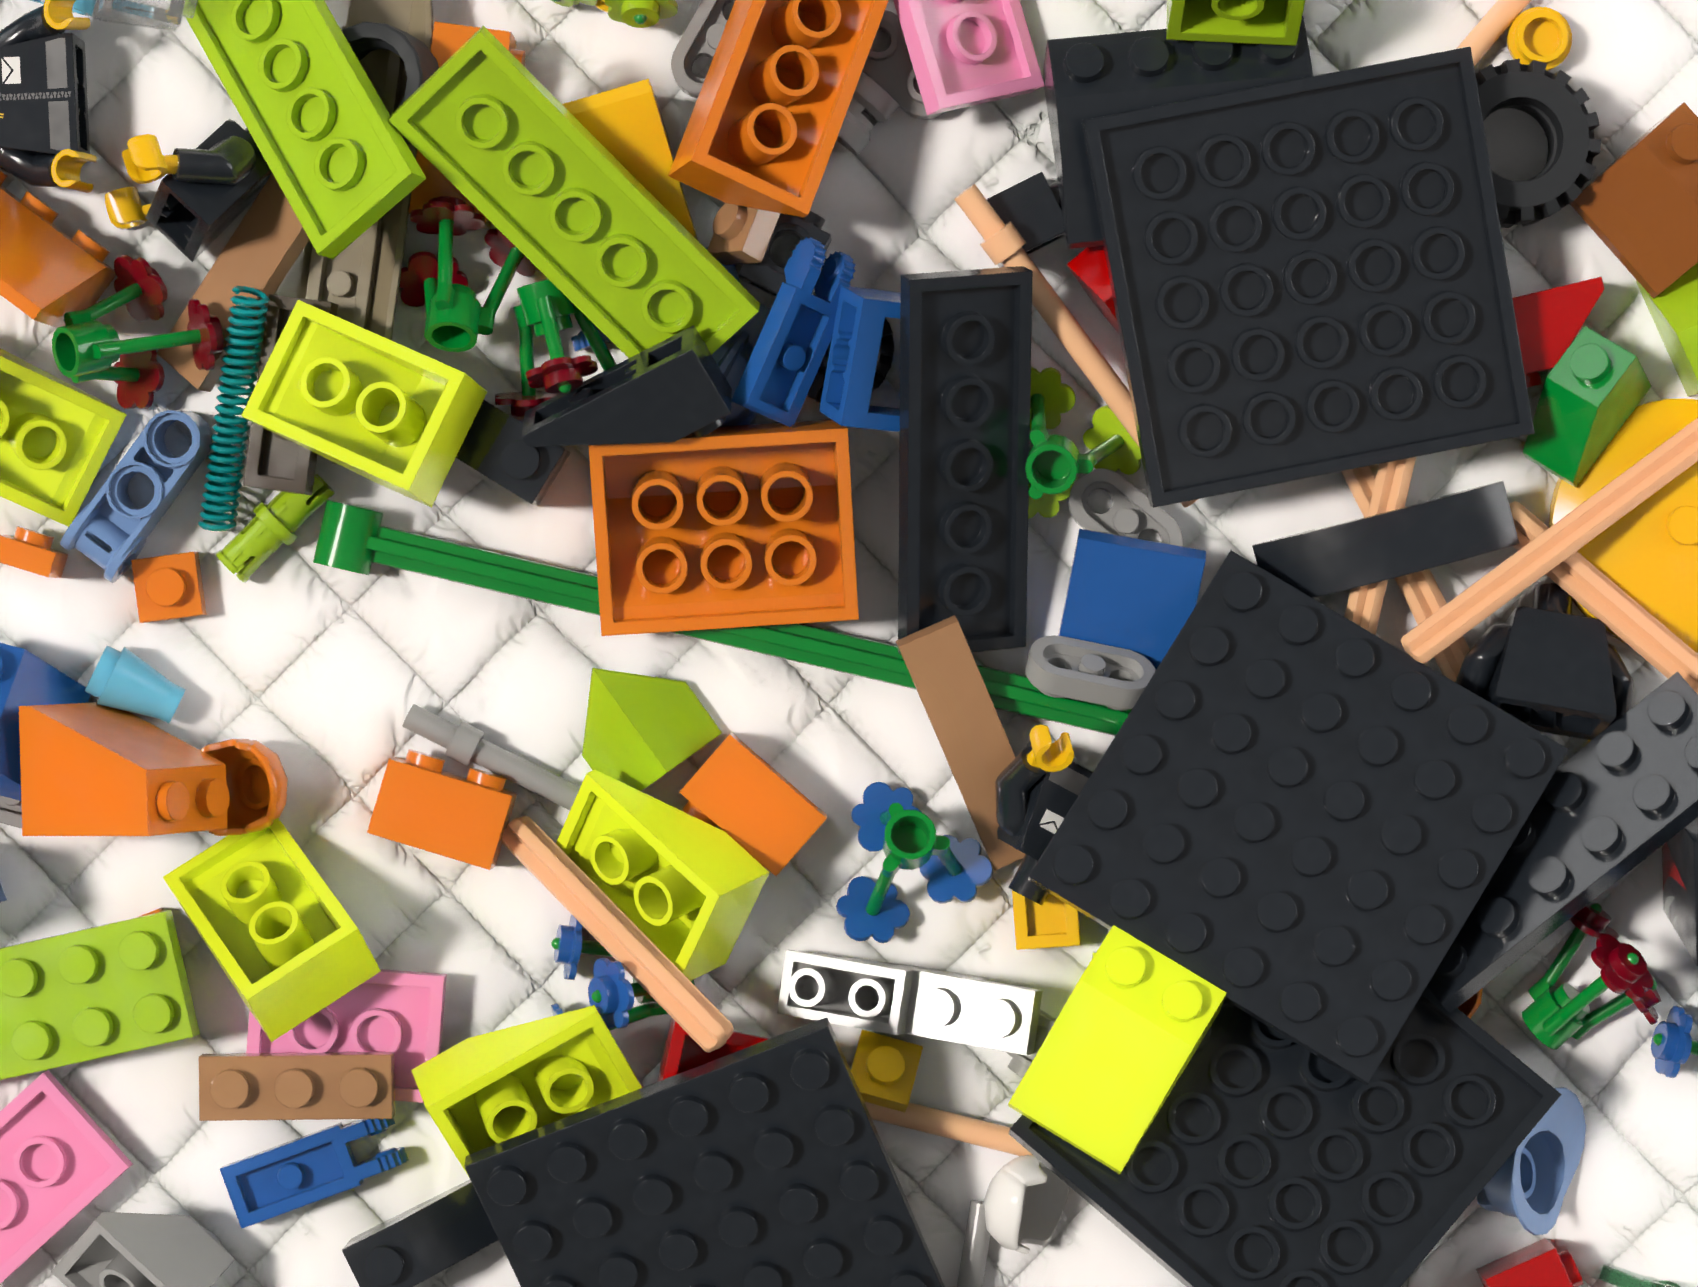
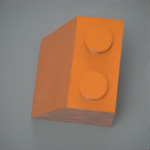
M97 702L19 706L22 836H155L228 828L227 809L230 796L226 785L225 763L128 711L96 704Z

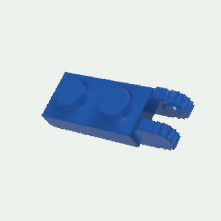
M805 237L804 240H800V243L796 244V248L792 251V257L787 261L784 268L786 283L782 282L731 402L789 427L794 425L832 339L841 285L851 286L850 281L854 279L853 274L856 272L854 270L856 264L853 263L854 259L851 256L835 251L834 254H830L826 259L825 252L827 250L824 249L825 245L811 237ZM813 289H815V296L812 295Z
M394 1118L360 1119L346 1126H343L341 1122L222 1166L220 1172L241 1229L360 1186L364 1182L363 1179L409 1161L404 1147H393L381 1151L376 1156L357 1164L349 1143L366 1135L373 1136L388 1130L389 1126L395 1124Z

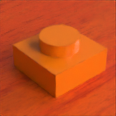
M17 526L14 537L0 535V563L48 578L62 577L68 554L51 549L54 537Z
M199 552L131 560L139 623L207 615Z

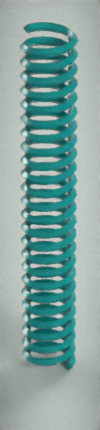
M235 286L232 288V291L237 295L240 292L253 294L262 298V300L245 296H233L230 298L233 304L240 306L230 307V312L235 315L227 318L233 325L227 327L226 330L232 335L224 339L232 345L225 346L223 350L231 355H225L222 357V360L230 365H223L220 368L223 373H226L219 377L220 381L225 384L217 388L224 394L218 395L216 399L223 404L215 406L219 414H216L213 418L219 423L214 424L212 428L218 433L210 436L216 443L209 445L210 449L214 452L210 453L208 458L213 462L206 465L211 472L205 474V477L210 481L203 484L209 491L202 494L206 501L202 502L201 506L206 510L199 513L204 520L198 522L202 529L209 531L229 532L230 529L236 526L234 518L238 515V512L235 509L239 506V502L236 499L241 496L238 489L242 487V483L239 480L243 478L241 470L245 467L242 461L246 458V454L243 451L248 448L245 441L249 439L247 431L251 427L248 423L249 420L235 416L242 415L244 411L243 408L235 405H247L255 388L253 383L258 379L255 375L259 370L256 363L260 361L258 353L262 351V347L259 343L263 341L261 333L265 331V328L262 324L266 321V317L263 314L268 311L265 304L269 301L268 296L264 292L246 286ZM256 306H257V307H259V308H261V309H260V310H255V309H252V308H249V307H256ZM254 316H256V317H258V318H260V319H259V320H254V319H251V318H248V317H254ZM243 326H249V327L255 326V327H257L258 329H257V330H253V329H250V328H247V327H243ZM242 336H254L257 339L252 340ZM242 346H253L256 349L251 350ZM241 356H252L254 357V359H248ZM241 366H251L253 368L247 369ZM240 376H250L251 378L246 379ZM245 385H247V386H249L250 388L245 389V388L240 387V386H245ZM246 395L248 396V398L244 399L239 396ZM240 424H241V425H243L244 427H243V428H240V427H237V426H234V425H240ZM241 434L243 435V437L239 438L234 435ZM231 444H240L241 447H236ZM230 454H239L240 456L236 457ZM236 463V464H238L239 466L235 467V466L230 465V464ZM227 473H236L237 476H232ZM226 483H235L236 485L232 486ZM233 492L234 495L231 496V495L226 494V493ZM223 502H232L233 505H229ZM229 511H230L232 514L228 515V514L223 513V512H229Z

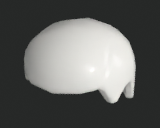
M1033 1155L1019 1156L1012 1159L995 1174L988 1186L984 1198L986 1229L1002 1247L1028 1254L1030 1249L1022 1244L1045 1245L1051 1239L1062 1217L1070 1186Z

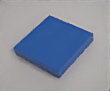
M1079 529L1058 636L1132 650L1146 657L1157 670L1196 607L1206 562V551Z

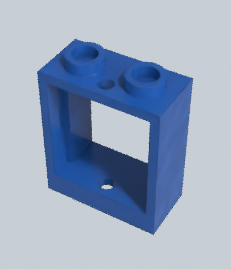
M841 285L819 412L841 426L900 431V408L870 405L885 317L900 319L901 292Z

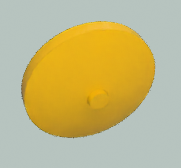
M1685 398L1665 399L1637 406L1576 488L1558 478L1550 505L1549 528L1697 419L1698 400ZM1697 461L1577 550L1579 554L1696 653H1698ZM1572 598V601L1586 617L1597 619ZM1605 626V627H1606V633H1607L1608 635H1610V636H1612V637H1614V638L1620 640L1621 642L1625 643V642H1624L1621 638H1619L1614 632H1612L1607 626Z

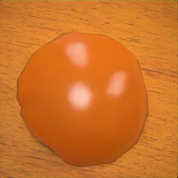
M229 739L208 744L200 749L226 764V785L230 796L227 809L228 828L207 830L209 833L216 836H228L258 832L271 826L274 820L280 817L287 802L288 778L278 754L259 741L249 739Z

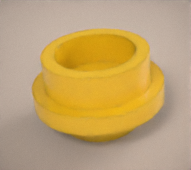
M1534 7L1522 12L1512 22L1507 34V46L1513 59H1520V64L1528 65L1533 60L1547 63L1546 71L1562 63L1569 54L1572 45V32L1567 20L1559 12L1547 7Z

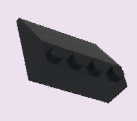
M1302 16L1296 46L1167 40L1166 29L1047 40L1042 76L1045 85L1044 90L1067 249L1103 246L1081 120L1313 76L1304 16Z

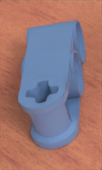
M166 410L156 414L148 421L146 427L92 501L83 508L70 524L61 539L60 545L68 551L76 548L105 570V579L112 584L116 582L132 565L131 560L137 558L146 543L147 537L210 452L209 445L212 444V438L210 437L212 432L209 424L202 416L192 411ZM177 421L185 423L192 435V444L189 450L180 457L172 455L165 444V433L168 427ZM140 472L146 474L154 485L153 499L144 508L135 506L127 493L130 479Z

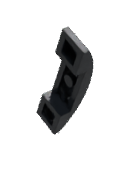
M1499 481L1384 513L1254 544L1252 547L1257 566L1314 598L1482 555L1519 544L1504 482Z

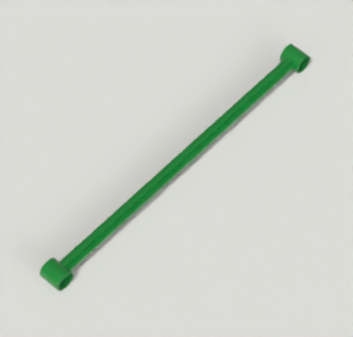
M327 500L313 559L314 563L365 575L370 574L371 565L375 563L600 616L598 577L595 575L381 526L383 513ZM801 623L671 632L916 690L902 655L898 653V646ZM977 665L993 705L997 709L1116 736L1132 710L1120 711L1065 697H1050L1033 686L1027 676Z

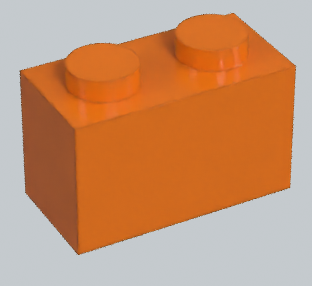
M732 732L679 792L689 800L682 808L685 813L714 827H720L775 876L781 872L827 819V815Z
M408 749L406 759L399 757L390 758L367 833L488 870L494 868L503 844L501 841L502 836L509 824L518 794L503 789L506 778L475 768H469L467 778L442 771L445 763L444 759Z

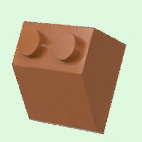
M1685 102L1653 125L1582 190L1583 192L1570 203L1574 210L1652 298L1658 296L1698 263V117Z

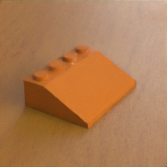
M0 170V295L33 320L55 328L66 326L64 322L65 313L83 310L94 305L115 278L114 269L103 262L110 252L79 229L72 238L52 224L59 213L29 191L20 200L1 186L8 175Z
M833 420L795 422L791 427L782 423L721 426L707 435L693 437L692 434H689L675 442L588 445L601 636L859 620L847 426H841Z

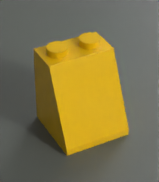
M649 79L562 104L698 240L682 183L668 176L674 156L658 101Z

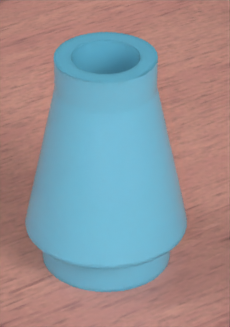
M106 646L85 692L99 698L96 704L158 718L170 723L186 689L172 683L126 647H123L120 652L110 646Z

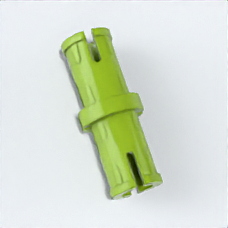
M316 474L312 496L280 492L268 504L262 501L253 510L256 516L222 550H219L216 556L233 574L237 573V578L246 583L250 579L249 577L283 543L290 546L298 538L295 531L329 497L331 498L335 494L334 490Z

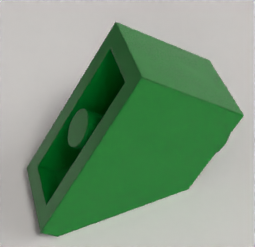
M1584 326L1546 377L1533 417L1535 434L1527 436L1522 451L1524 456L1576 488L1652 387L1638 357Z

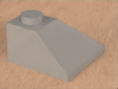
M102 1212L51 1272L67 1287H211L236 1259L223 1248L221 1241L213 1232L199 1226L190 1216Z

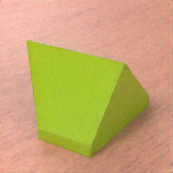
M592 668L582 751L583 758L592 770L602 772L642 791L722 734L720 728L686 681Z

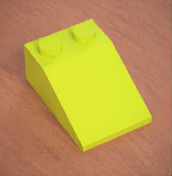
M297 300L241 416L375 483L432 508L487 391L470 376L458 369Z
M0 348V497L69 527L75 519L127 414Z
M597 770L586 773L556 842L560 849L690 981L726 964L770 873L725 831Z
M279 818L275 819L271 826L262 831L241 835H228L163 876L179 904L271 1042L381 972L358 927Z
M1113 925L1076 984L1009 1101L1008 1106L1121 1174L1219 1014L1227 993Z
M595 1005L467 1038L411 1070L425 1108L466 1174L467 1171L464 1167L465 1158L469 1154L643 1088Z

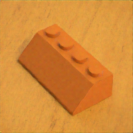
M735 0L668 176L728 204L806 217L810 212L889 0Z

